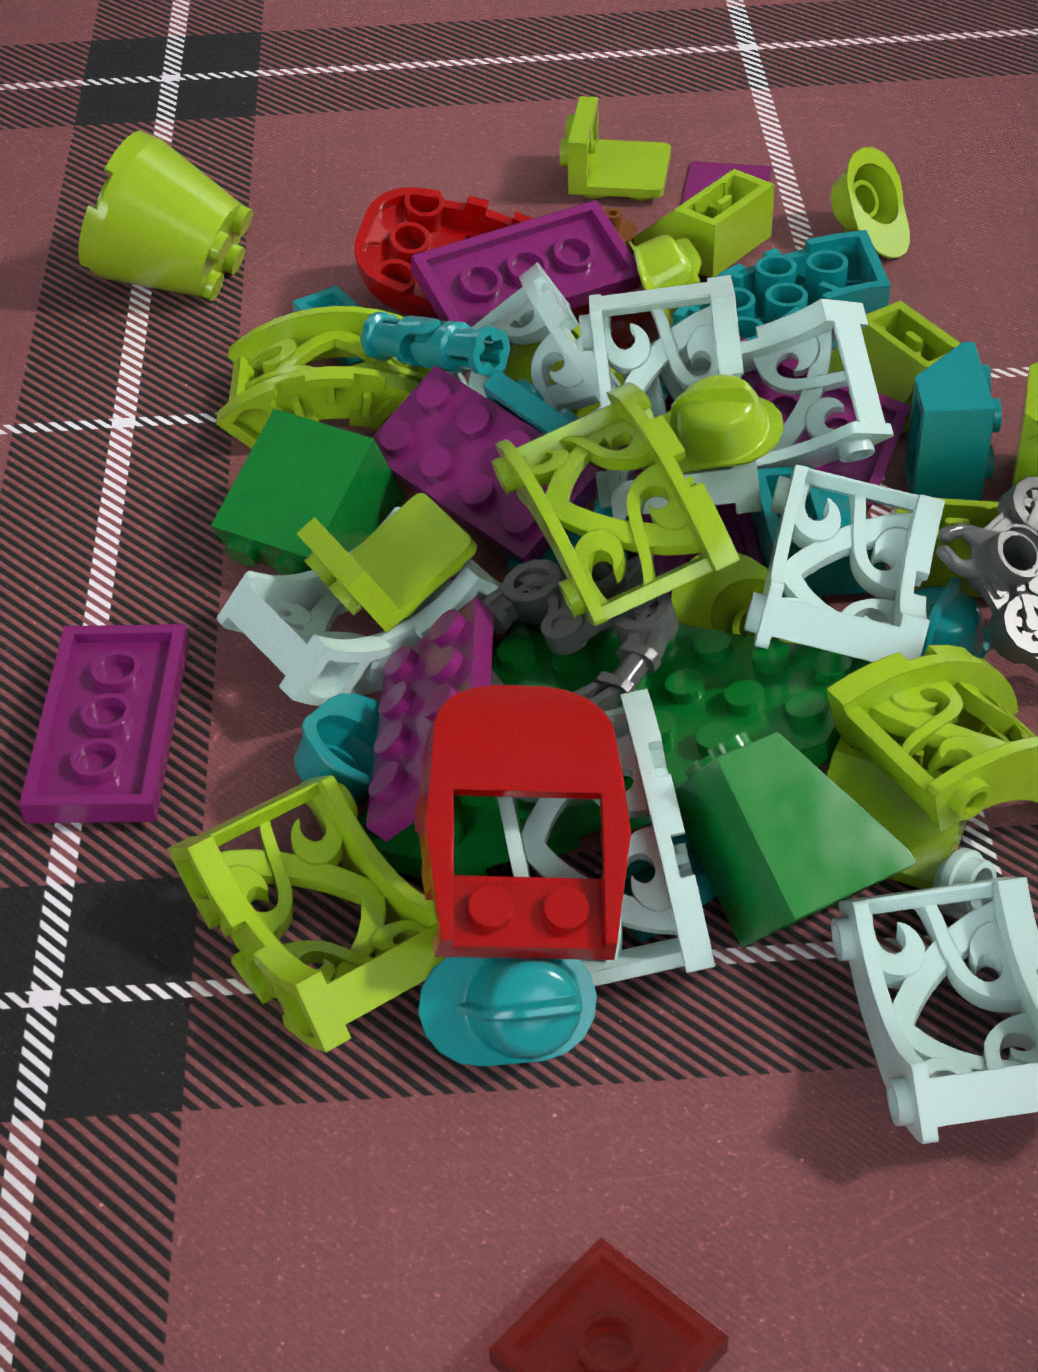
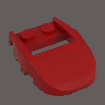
M419 187L393 189L377 197L370 204L364 215L354 243L357 269L366 287L384 304L407 316H420L439 320L410 270L412 255L534 218L516 211L514 217L511 218L488 209V200L470 195L467 202L462 203L444 200L439 190Z
M487 685L467 689L453 695L439 709L428 733L421 767L423 768L419 798L415 803V832H419L423 863L421 874L425 900H433L438 926L432 942L434 957L614 960L619 935L631 827L615 731L610 719L601 708L589 699L573 692L551 687ZM454 795L600 799L603 865L601 879L454 875Z

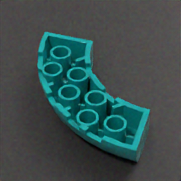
M867 230L836 233L806 239L804 249L783 255L781 251L774 248L763 252V257L758 259L755 265L746 268L738 263L715 276L731 275L736 298L739 336L747 340L758 338L757 326L788 316L820 299L863 303L866 315L889 305L891 284ZM710 303L678 307L673 313V323L670 329L688 316L710 306ZM837 341L832 343V349L836 348ZM663 385L661 389L665 402L668 391L665 385Z

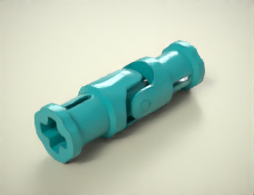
M380 311L371 314L365 320L360 338L362 349L370 358L387 361L394 357L404 365L431 369L437 366L443 371L457 373L466 369H472L475 374L489 378L497 370L502 372L506 368L510 353L509 338L502 329H497L494 326L485 325L475 330L465 322H446L434 318L410 315L398 319L395 315Z

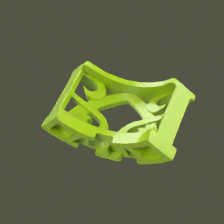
M329 306L293 312L256 327L229 347L228 358L234 362L229 402L217 412L216 425L251 449L273 409L317 422L325 419H349V425L379 430L432 369L404 365L394 357L387 361H380L366 355L360 340L363 324L371 314L377 311H386L357 306ZM386 312L390 315H395L398 319L404 318L401 315ZM337 357L360 358L365 361L364 363L352 366L314 368L305 365L311 361Z
M630 382L606 392L611 404L519 447H515L508 439L496 443L495 446L500 457L491 461L506 495L516 491L519 499L529 509L553 550L566 576V579L558 582V585L574 618L584 614L586 620L595 627L711 571H718L740 560L703 482L696 485L692 475L685 478L677 462L686 458V452L663 415L654 418L650 409L652 406L649 397L638 386ZM629 445L628 447H626V448H624V449L617 450V449L620 448L621 446ZM589 462L605 469L630 471L649 466L634 480L627 496L629 521L598 514L569 502L574 484ZM543 485H548L546 495L541 488ZM653 497H661L668 501L667 505L663 508H654L649 505L653 523L643 522V508L646 501ZM564 528L582 536L575 549ZM624 550L638 553L642 566L643 583L607 600L593 581V567L600 562L612 564L618 584L626 572ZM698 554V558L656 577L651 555L677 556Z
M928 645L924 656L907 660L900 652L894 653L854 671L827 688L833 724L836 731L850 745L856 743L930 816L931 822L940 831H945L961 820L971 819L983 809L996 804L1016 800H1028L1038 803V737L1014 716L1019 710L1012 686L984 658L980 659L973 656L963 647ZM886 732L904 738L906 741L901 747ZM926 746L937 749L928 764V773L912 758V756ZM940 767H953L935 779L932 777L934 772Z
M332 775L312 777L197 836H191L167 848L185 887L209 929L220 925V930L224 936L230 935L240 952L231 957V963L249 988L263 1004L276 998L285 1013L282 1015L284 1026L304 1043L325 1053L351 1039L346 1024L425 981L432 969L447 958L434 957L432 942L438 926L433 900H425V895L408 884L385 860L358 822V809L351 793L343 784L337 783ZM306 803L325 836L318 841L307 839L301 832L300 818H298L291 831L292 854L280 852L270 820ZM260 826L263 850L239 849L220 852L218 846ZM339 862L342 863L344 868L338 867ZM267 884H274L278 897L276 907L268 912L254 910L251 903L255 900H263L269 904ZM291 886L328 893L361 905L360 926L350 950L331 942L318 940L296 941L284 945L279 942L287 932L293 917ZM311 963L323 964L319 969H313L308 966Z

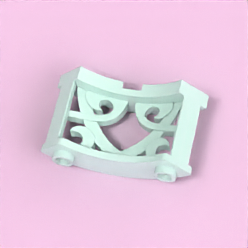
M537 262L519 276L523 287L471 328L477 330L485 325L494 326L497 329H502L509 338V341L517 345H527L543 340L532 359L531 377L534 387L541 393L544 401L558 412L562 408L571 411L599 403L600 394L595 351H583L581 336L575 339L571 331L579 323L570 309V304ZM564 361V366L561 370L557 372L550 371L551 366L555 362ZM466 369L460 373L445 371L486 397L483 385L488 381L489 377L475 374L472 369ZM610 370L612 389L621 386V384ZM549 374L556 385H550Z
M731 275L707 278V282L605 296H601V294L589 295L590 314L579 315L583 351H595L601 408L611 404L606 392L612 390L610 367L614 371L628 376L624 384L628 382L633 383L644 393L668 365L675 380L684 390L704 377L719 374L744 375L736 298ZM710 303V306L688 316L670 329L663 309ZM650 311L660 338L650 347L649 338L644 330L638 325L630 323V330L635 338V343L626 350L618 348L611 336V317ZM687 350L688 361L691 367L696 359L706 358L711 363L710 370L702 376H694L686 369L680 355ZM757 460L743 465L716 467L684 474L685 478L692 475L696 485L703 482L714 505L735 503L737 514L761 511ZM607 469V471L596 472L600 508L612 507L613 518L626 520V516H628L627 496L634 480L628 481V479L636 470L619 471ZM661 497L649 499L644 505L643 514H650L649 505L654 508H663L667 505L668 501Z
M820 299L795 313L757 326L758 338L740 341L744 373L756 370L762 381L774 391L786 395H801L794 410L783 425L784 430L779 443L767 455L757 459V469L795 466L796 464L811 465L816 468L839 459L844 463L855 462L872 456L875 453L874 445L894 436L891 424L884 421L861 328L868 325L863 303ZM837 341L844 371L829 373L832 343ZM687 350L680 355L684 366L692 375L702 376L710 370L711 363L706 358L696 359L691 367L688 361ZM796 359L798 366L793 370L794 376H802L807 373L808 375L807 378L801 379L782 377L778 374L777 367L781 362ZM669 365L657 376L645 392L649 397L652 406L650 409L654 418L667 413L661 386L665 385L673 401L685 391L675 380ZM623 375L624 382L628 377L627 375ZM841 387H848L856 421L837 429L828 428L825 424L827 417L836 412L844 413V405L836 398H822L823 393ZM806 430L811 439L796 444Z
M797 464L794 466L790 478L779 476L770 512L779 514L781 517L763 594L753 592L744 626V631L755 633L754 646L768 649L771 637L869 662L877 661L898 652L907 660L920 657L930 620L926 616V597L914 594V586L920 587L922 580L926 581L929 576L945 500L922 494L916 495L810 469ZM811 488L848 496L850 525L840 528L841 515L839 509L829 498H827L823 511L824 519L814 521L809 518L805 510V501ZM866 501L909 511V513H896L866 519ZM792 539L802 550L787 560ZM873 550L871 555V561H869L867 555V551ZM849 556L851 571L858 584L878 599L857 601L848 605L842 612H839L815 595L804 581V578L834 561ZM878 562H884L891 569L882 571L874 568L873 565Z
M395 507L392 510V512L388 515V517L382 522V524L385 521H387L401 507ZM469 559L454 580L447 579L418 606L411 616L402 620L388 634L383 631L365 636L350 632L329 631L337 616L349 610L313 570L291 575H269L248 571L218 614L217 621L225 629L243 632L285 675L279 687L293 701L321 706L329 698L341 693L363 696L382 691L384 665L396 650L405 645L412 647L429 634L432 625L446 611L450 609L458 611L476 596L483 601L488 595L501 587L502 583L492 578L472 559Z
M648 689L621 694L623 707L604 712L610 719L615 731L623 776L631 777L634 780L632 787L626 791L629 818L649 817L651 826L631 834L627 867L633 861L644 860L649 862L656 872L654 878L648 883L638 882L633 876L631 877L633 897L623 895L615 959L581 960L591 973L594 986L685 966L687 973L715 967L695 874L693 875L686 844L673 845L671 837L685 834L672 777L671 774H668L662 738ZM497 797L514 877H532L531 867L540 877L586 878L567 865L546 845L554 824L571 799ZM516 798L524 802L536 803L523 831ZM592 799L600 806V799ZM623 927L642 932L677 936V938L622 950Z
M1005 876L975 882L840 900L839 910L841 917L832 918L831 921L834 950L839 961L849 960L861 1014L886 1086L888 1107L894 1125L896 1127L906 1126L917 1141L921 1144H928L939 1141L937 1127L1038 1112V929L1031 904L1027 877ZM981 899L982 906L966 914L947 928L937 905ZM915 909L926 929L931 945L925 951L923 941L918 933L909 925L897 922L896 940L903 949L896 954L886 952L877 941L872 915ZM967 958H968L969 969H968V967L966 966V964L964 963V960L967 959ZM990 967L996 970L999 978L995 981L986 982L977 978L976 974L981 968ZM946 976L957 993L972 1005L992 1012L1011 1013L1012 1017L997 1024L986 1037L983 1056L963 1052L945 1045L915 1026L925 1003ZM888 988L899 990L893 1004ZM1011 1047L1009 1060H1002L1000 1057L1001 1051ZM1012 1047H1021L1024 1048L1026 1051H1019L1013 1049Z

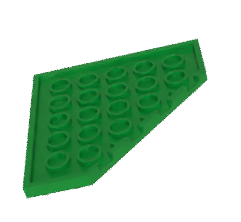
M517 621L492 652L491 670L500 679L502 685L553 687L574 692L593 682L602 671L613 674L621 664L616 653L621 645L615 629L600 631L588 639L586 645L577 652L568 655H557L549 650L541 631V623L523 624ZM679 624L675 637L667 643L661 658L662 664L652 675L646 673L637 685L636 691L648 689L662 738L668 774H671L674 789H676L688 780L684 771L686 767L709 756L708 749L742 732H747L752 742L778 732L816 767L828 763L833 756L841 735L836 731L833 724L827 688L872 662L814 647L785 643L780 640H770L768 649L754 646L755 637ZM623 776L626 792L632 787L634 780L631 777ZM454 795V875L488 876L487 868L510 861L498 798L492 796ZM516 798L523 831L536 803H528ZM571 799L554 824L546 845L555 855L581 848L579 837L601 830L600 806L592 799ZM367 807L358 818V822L381 855L396 872L422 878L421 869L423 863L419 832H415V821L385 842L366 827ZM649 817L629 818L631 830L651 824Z

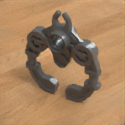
M1028 476L1001 496L997 507L998 516L984 528L971 524L956 523L939 530L938 538L941 542L948 543L954 539L961 538L969 545L971 555L967 560L960 559L951 547L947 545L938 547L937 556L951 571L960 576L967 577L973 590L987 602L992 611L988 624L989 638L998 654L1013 664H1026L1038 673V477Z
M639 555L626 560V572L618 584L612 564L600 562L593 567V581L607 600L643 583V572ZM534 559L515 567L506 575L502 586L482 601L494 612L493 633L503 635L516 619L523 624L541 623V631L549 650L557 655H568L583 648L588 639L598 632L615 629L621 645L616 651L621 664L613 674L602 671L593 682L573 693L589 699L603 711L617 709L622 706L620 695L636 691L637 685L646 673L652 675L662 664L661 658L667 643L675 637L679 628V622L669 592L595 627L586 620L584 614L576 618L571 614L558 585V582L566 579L559 565L550 560ZM491 670V685H502L500 679Z

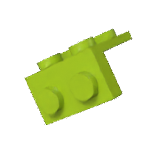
M580 96L575 114L567 115L566 137H562L560 143V167H568V194L583 195L590 199H599L605 196L629 197L635 201H647L663 196L671 157V146L664 142L598 139V97Z
M425 493L413 496L350 554L315 517L296 533L312 550V553L304 561L328 586L331 592L353 616L364 608L387 634L402 620L411 616L418 606L448 578L457 574L477 550V544Z

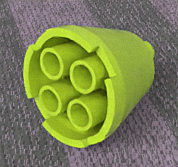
M136 131L120 144L105 166V172L111 176L106 180L99 193L96 207L93 205H88L79 238L78 255L80 265L89 268L94 275L106 280L198 296L214 301L221 290L224 274L226 272L232 275L236 274L242 264L245 247L240 246L239 242L251 223L253 209L241 204L165 141L143 131Z

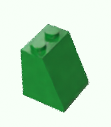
M273 409L211 527L226 546L224 549L225 553L238 563L255 567L259 562L274 567L281 575L299 574L312 570L304 561L312 553V550L296 533L314 517L347 552H350L366 540L395 507L401 505L405 495L374 438Z
M742 732L708 749L709 756L696 761L684 769L688 780L675 789L684 830L741 948L838 904L840 900L851 898L916 864L907 847L778 732L753 742L747 732Z

